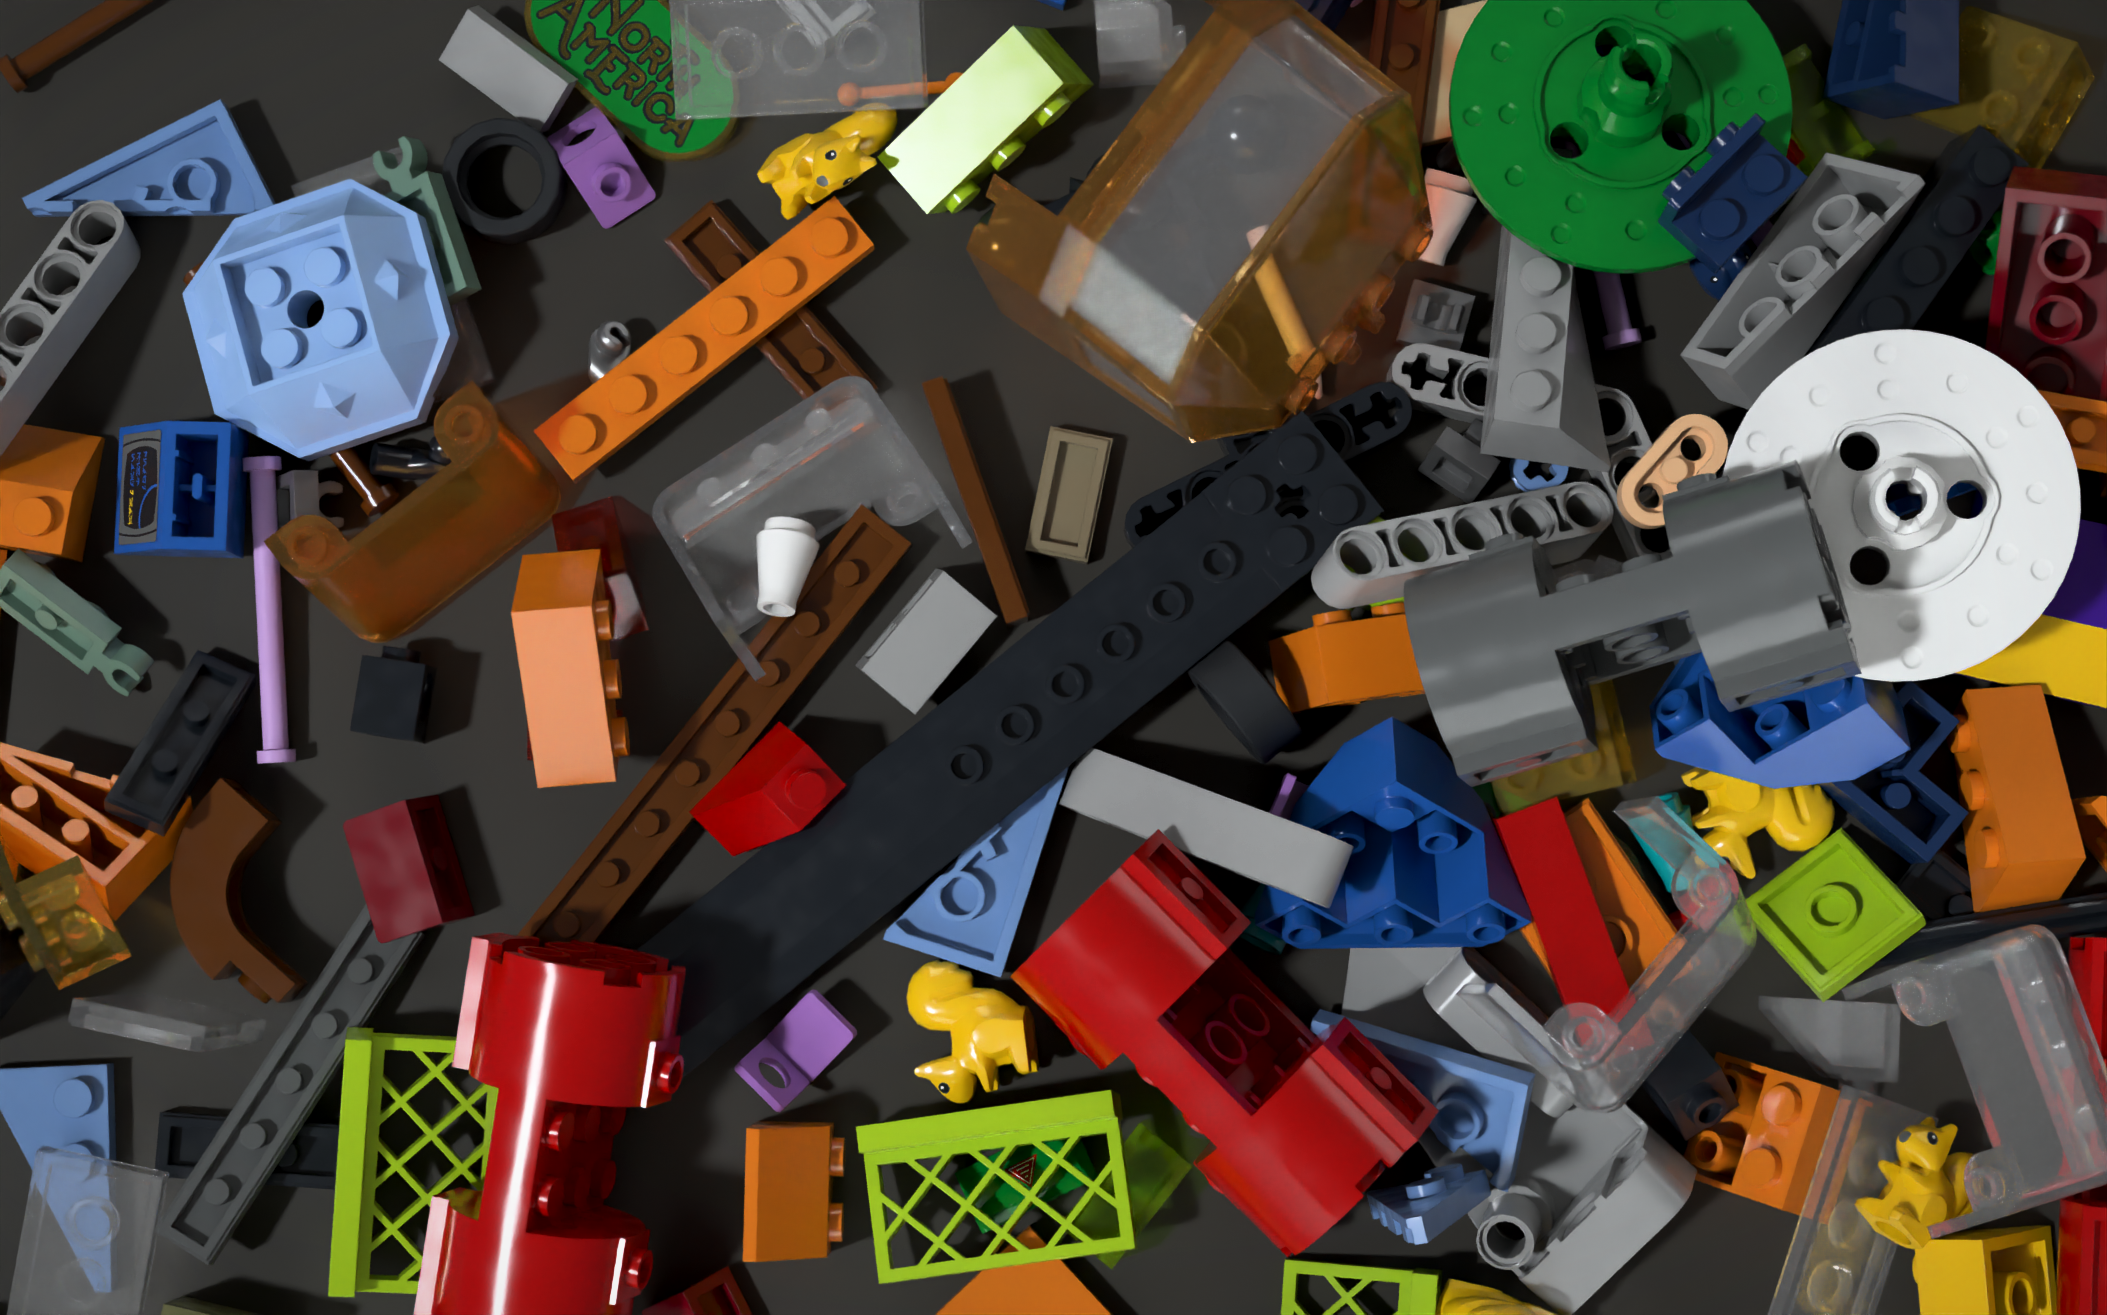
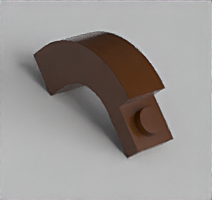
M220 778L192 811L176 844L170 873V895L175 922L190 955L212 980L228 979L239 968L243 972L238 978L239 983L261 1002L267 1004L271 999H274L277 1003L292 1002L309 982L255 935L246 921L241 905V883L245 869L252 856L278 828L282 821L238 782Z

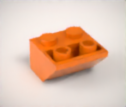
M1717 1052L1714 1060L1721 1067L1739 1106L1724 1115L1717 1124L1705 1128L1688 1140L1684 1157L1697 1169L1695 1180L1777 1209L1824 1223L1863 1099L1813 1081Z

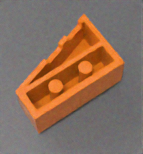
M601 549L522 555L511 616L537 788L616 782L619 757L629 756L630 739L627 718H617L615 699L622 696V680L619 660L611 659L609 640L614 638V623L610 600H605Z
M1404 602L1372 607V618L1352 621L1351 610L1316 614L1312 616L1313 627L1268 641L1276 692L1292 714H1298L1302 711L1333 705L1343 707L1360 704L1362 701L1425 694L1411 645Z
M2026 685L1967 689L1953 713V716L1959 720V723L1946 737L1949 750L1954 753L1960 806L1969 812L1962 823L1974 913L2059 900L2085 861L2086 855L2042 686Z
M0 742V851L112 925L172 861L178 838L193 811L191 796H188L163 837L105 811L104 800L119 776L113 774L111 780L75 770L74 763Z

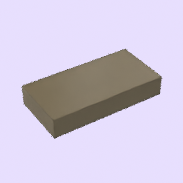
M1050 426L1025 552L1088 564L1113 441L1112 438Z

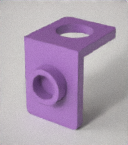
M599 107L591 109L547 138L557 151L558 160L603 228L608 229L654 200L656 196L654 190L617 131ZM589 129H595L584 141L568 146L570 141L578 134Z
M810 990L768 1036L735 1066V1071L776 1112H781L855 1038L857 1030L817 990ZM759 1063H765L775 1068L782 1076L785 1088H778L770 1084L761 1074Z

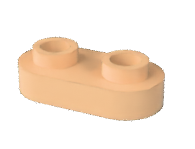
M1702 414L1685 415L1670 424L1627 472L1618 486L1617 504L1624 518L1632 525L1642 529H1656L1664 526L1662 495L1678 491L1677 484L1684 479L1706 473L1715 474L1723 465L1728 453V440L1723 428L1714 419ZM1691 439L1699 445L1701 453L1698 460H1688L1682 455L1680 449L1682 440ZM1641 487H1651L1658 493L1659 502L1656 508H1647L1641 504L1638 497Z

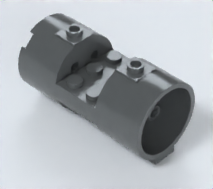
M1794 460L1732 480L1729 479L1728 475L1717 478L1713 473L1695 475L1684 479L1677 484L1678 491L1662 495L1664 522L1672 557L1662 560L1660 554H1647L1635 557L1621 565L1622 573L1596 580L1594 574H1582L1564 579L1558 583L1544 548L1533 536L1524 538L1521 533H1510L1490 539L1484 544V551L1468 555L1469 561L1407 579L1404 583V607L1415 661L1433 717L1443 741L1453 758L1457 776L1473 787L1599 750L1594 732L1595 712L1590 685L1701 652L1714 680L1719 700L1729 712L1862 674L1853 639H1849L1845 630L1851 628L1832 557L1822 526L1819 525L1816 513L1808 502L1811 499V495L1798 462Z

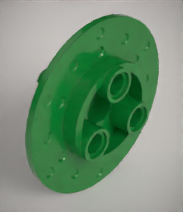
M1488 0L1476 15L1464 36L1455 60L1450 82L1449 122L1453 144L1463 172L1482 204L1510 233L1531 248L1571 266L1592 271L1644 273L1667 269L1696 259L1689 250L1658 223L1668 203L1662 196L1663 191L1687 166H1690L1697 173L1712 157L1706 152L1707 147L1732 121L1741 128L1757 113L1766 121L1759 134L1785 157L1791 137L1792 96L1787 70L1781 52L1770 30L1747 0ZM1601 45L1614 47L1609 55L1602 58L1596 50V47ZM1669 131L1680 133L1687 139L1690 148L1687 150L1671 148L1664 141L1662 133ZM1555 140L1570 141L1578 148L1580 156L1576 158L1561 157L1553 150L1550 142Z

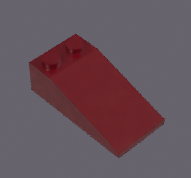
M2014 166L2005 188L1985 350L1998 356L2015 368L2037 390L2107 402V176Z

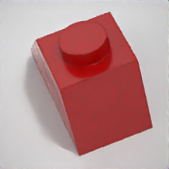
M779 721L689 813L732 856H736L801 831L846 784L806 742Z

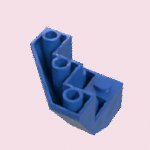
M1701 652L1679 660L1649 706L1654 747L1663 758L1773 789L1855 780L1911 749L1903 708L1892 682L1852 676L1729 712L1719 700L1714 680Z
M1393 716L1345 742L1295 803L1289 820L1354 846L1331 907L1326 908L1265 885L1255 912V925L1299 949L1483 947L1502 940L1505 935L1532 922L1530 908L1483 800L1470 785L1457 776L1454 764L1436 742Z

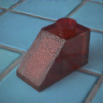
M612 496L551 515L558 552L601 549L605 600H610L614 623V638L609 640V642L620 641L630 635L649 630L642 590Z

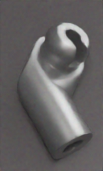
M606 321L591 335L588 376L593 384L630 356L631 334L626 325L619 321Z

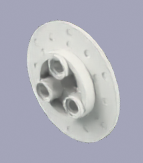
M1910 329L1880 330L1837 340L1813 351L1780 374L1761 393L1739 426L1727 455L1722 477L1728 475L1730 480L1794 460L1798 462L1810 491L1811 499L1808 502L1816 513L1819 525L1822 526L1846 605L1851 628L1845 630L1849 639H1853L1862 674L1855 675L1856 677L1889 682L1918 681L1956 673L1987 660L2018 639L2040 617L2058 591L2073 558L2081 515L2080 484L2073 452L2060 421L2038 390L2015 368L1987 350L1953 336ZM1851 436L1868 438L1874 443L1877 450L1875 464L1863 471L1848 468L1840 457L1841 443ZM1958 483H1969L1979 490L1983 499V505L1978 516L1971 519H1963L1950 511L1946 500L1951 486ZM1905 484L1908 495H1919L1921 504L1916 517L1909 520H1900L1895 511L1888 508L1885 499L1886 491L1890 486ZM1869 548L1876 550L1886 560V576L1880 583L1876 585L1861 584L1851 574V557L1860 549Z

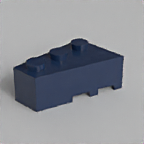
M1842 0L1822 99L1884 120L1959 104V0Z

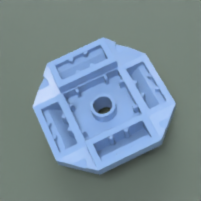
M351 178L235 218L182 293L214 414L306 461H312L425 423L435 400L433 394L447 370L459 339L426 218ZM322 300L324 304L323 316L315 326L309 328L307 325L308 310L315 302Z

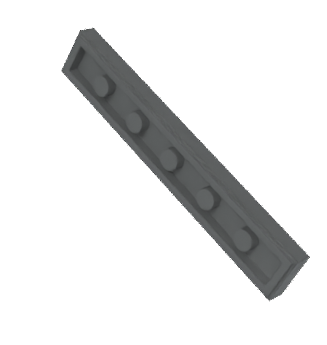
M367 904L364 906L154 1229L155 1232L205 1264H214L344 1063L347 1027L366 1028L426 935L417 932L391 942L380 943L377 940Z

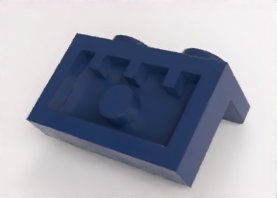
M1757 113L1741 128L1733 121L1730 122L1707 147L1706 152L1712 156L1697 173L1690 166H1687L1662 193V196L1668 203L1658 223L1714 274L1803 186L1808 178L1759 134L1766 121Z

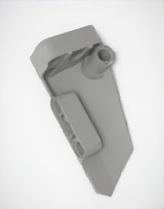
M1473 947L1350 948L1342 1016L1535 1074L1515 1180L1508 1192L1499 1190L1492 1185L1489 1180L1493 1173L1461 1147L1453 1153L1437 1139L1430 1127H1427L1418 1141L1436 1168L1451 1164H1462L1464 1173L1479 1170L1486 1171L1491 1195L1467 1213L1478 1229L1476 1237L1478 1252L1485 1262L1493 1267L1504 1270L1511 1269L1519 1276V1280L1554 1313L1572 1315L1678 1213L1692 1192L1697 1169L1601 1081V1074L1594 1061L1587 1063L1583 1060L1578 1044ZM1503 1221L1514 1223L1520 1227L1525 1237L1518 1240L1506 1239L1496 1230L1495 1224Z

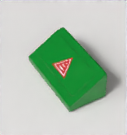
M1068 1139L1045 1142V1144L1058 1153ZM1080 1139L1066 1160L1090 1179L1094 1180L1098 1177L1097 1170ZM1033 1144L1024 1145L1016 1149L1002 1169L1031 1190L1053 1159ZM1004 1149L988 1156V1158L995 1162ZM980 1161L955 1172L966 1199L989 1170ZM1060 1166L1038 1197L1047 1203L1084 1185V1183ZM997 1175L975 1206L999 1225H1002L1008 1221L1025 1196ZM1033 1203L1027 1210V1212L1037 1208L1038 1206ZM974 1216L982 1234L992 1230Z

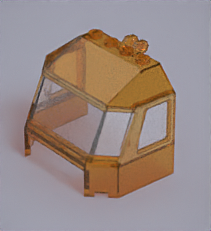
M1203 0L1213 7L1214 12L1059 215H1055L994 174L986 193V197L996 203L988 226L983 222L974 226L966 247L968 254L1001 313L1190 443L1279 428L1291 413L1297 416L1301 410L1304 411L1318 390L1319 384L1315 381L1329 362L1336 365L1344 361L1349 365H1354L1361 356V347L1355 342L1357 332L1354 329L1358 325L1363 330L1377 334L1385 324V316L1379 310L1384 306L1394 290L1395 281L1392 278L1406 260L1413 263L1424 253L1434 233L1431 229L1433 224L1410 93L1395 84L1295 0Z

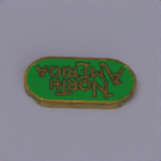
M526 0L524 11L525 24L534 47L575 76L578 81L574 89L591 105L602 112L643 153L660 161L673 163V161L683 162L689 160V162L706 159L718 152L735 133L740 120L742 96L739 80L732 64L716 46L666 0Z

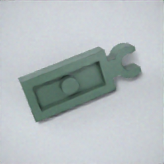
M402 136L398 139L403 152L400 165L398 166L397 159L393 153L377 151L373 153L374 168L381 178L390 183L392 191L385 194V197L426 218L450 306L482 288L442 174L425 171L428 156L424 144L419 139Z
M17 549L1 567L0 608L86 674H89L96 667L103 673L105 680L114 690L128 697L143 680V675L153 665L154 660L141 648L131 644H124L120 641L117 635L122 628L109 619L102 608L83 599L57 579L50 568L34 561L20 549Z

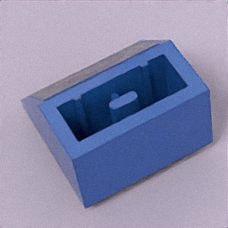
M161 421L121 427L119 430L114 554L244 558L247 472H243L242 458L248 457L249 432L232 422Z

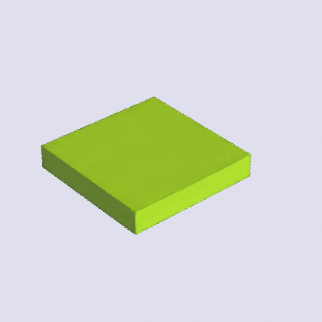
M1842 828L1740 904L1742 912L1823 1003L1926 925L1924 915Z

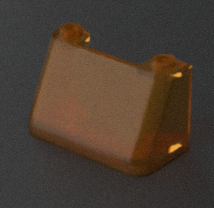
M473 380L448 398L437 410L434 419V435L440 447L452 462L358 535L348 541L339 528L328 519L317 515H301L289 521L263 541L280 564L349 630L361 639L373 643H384L399 637L546 523L558 509L561 494L560 486L555 476L500 405Z

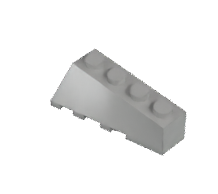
M1825 153L1680 355L1718 400L1749 410L1761 393L1780 374L1805 356L1906 215L1925 185L1923 179L1917 174Z
M1502 225L1480 453L1608 472L1611 466L1577 293L1575 266L1550 258L1531 248Z

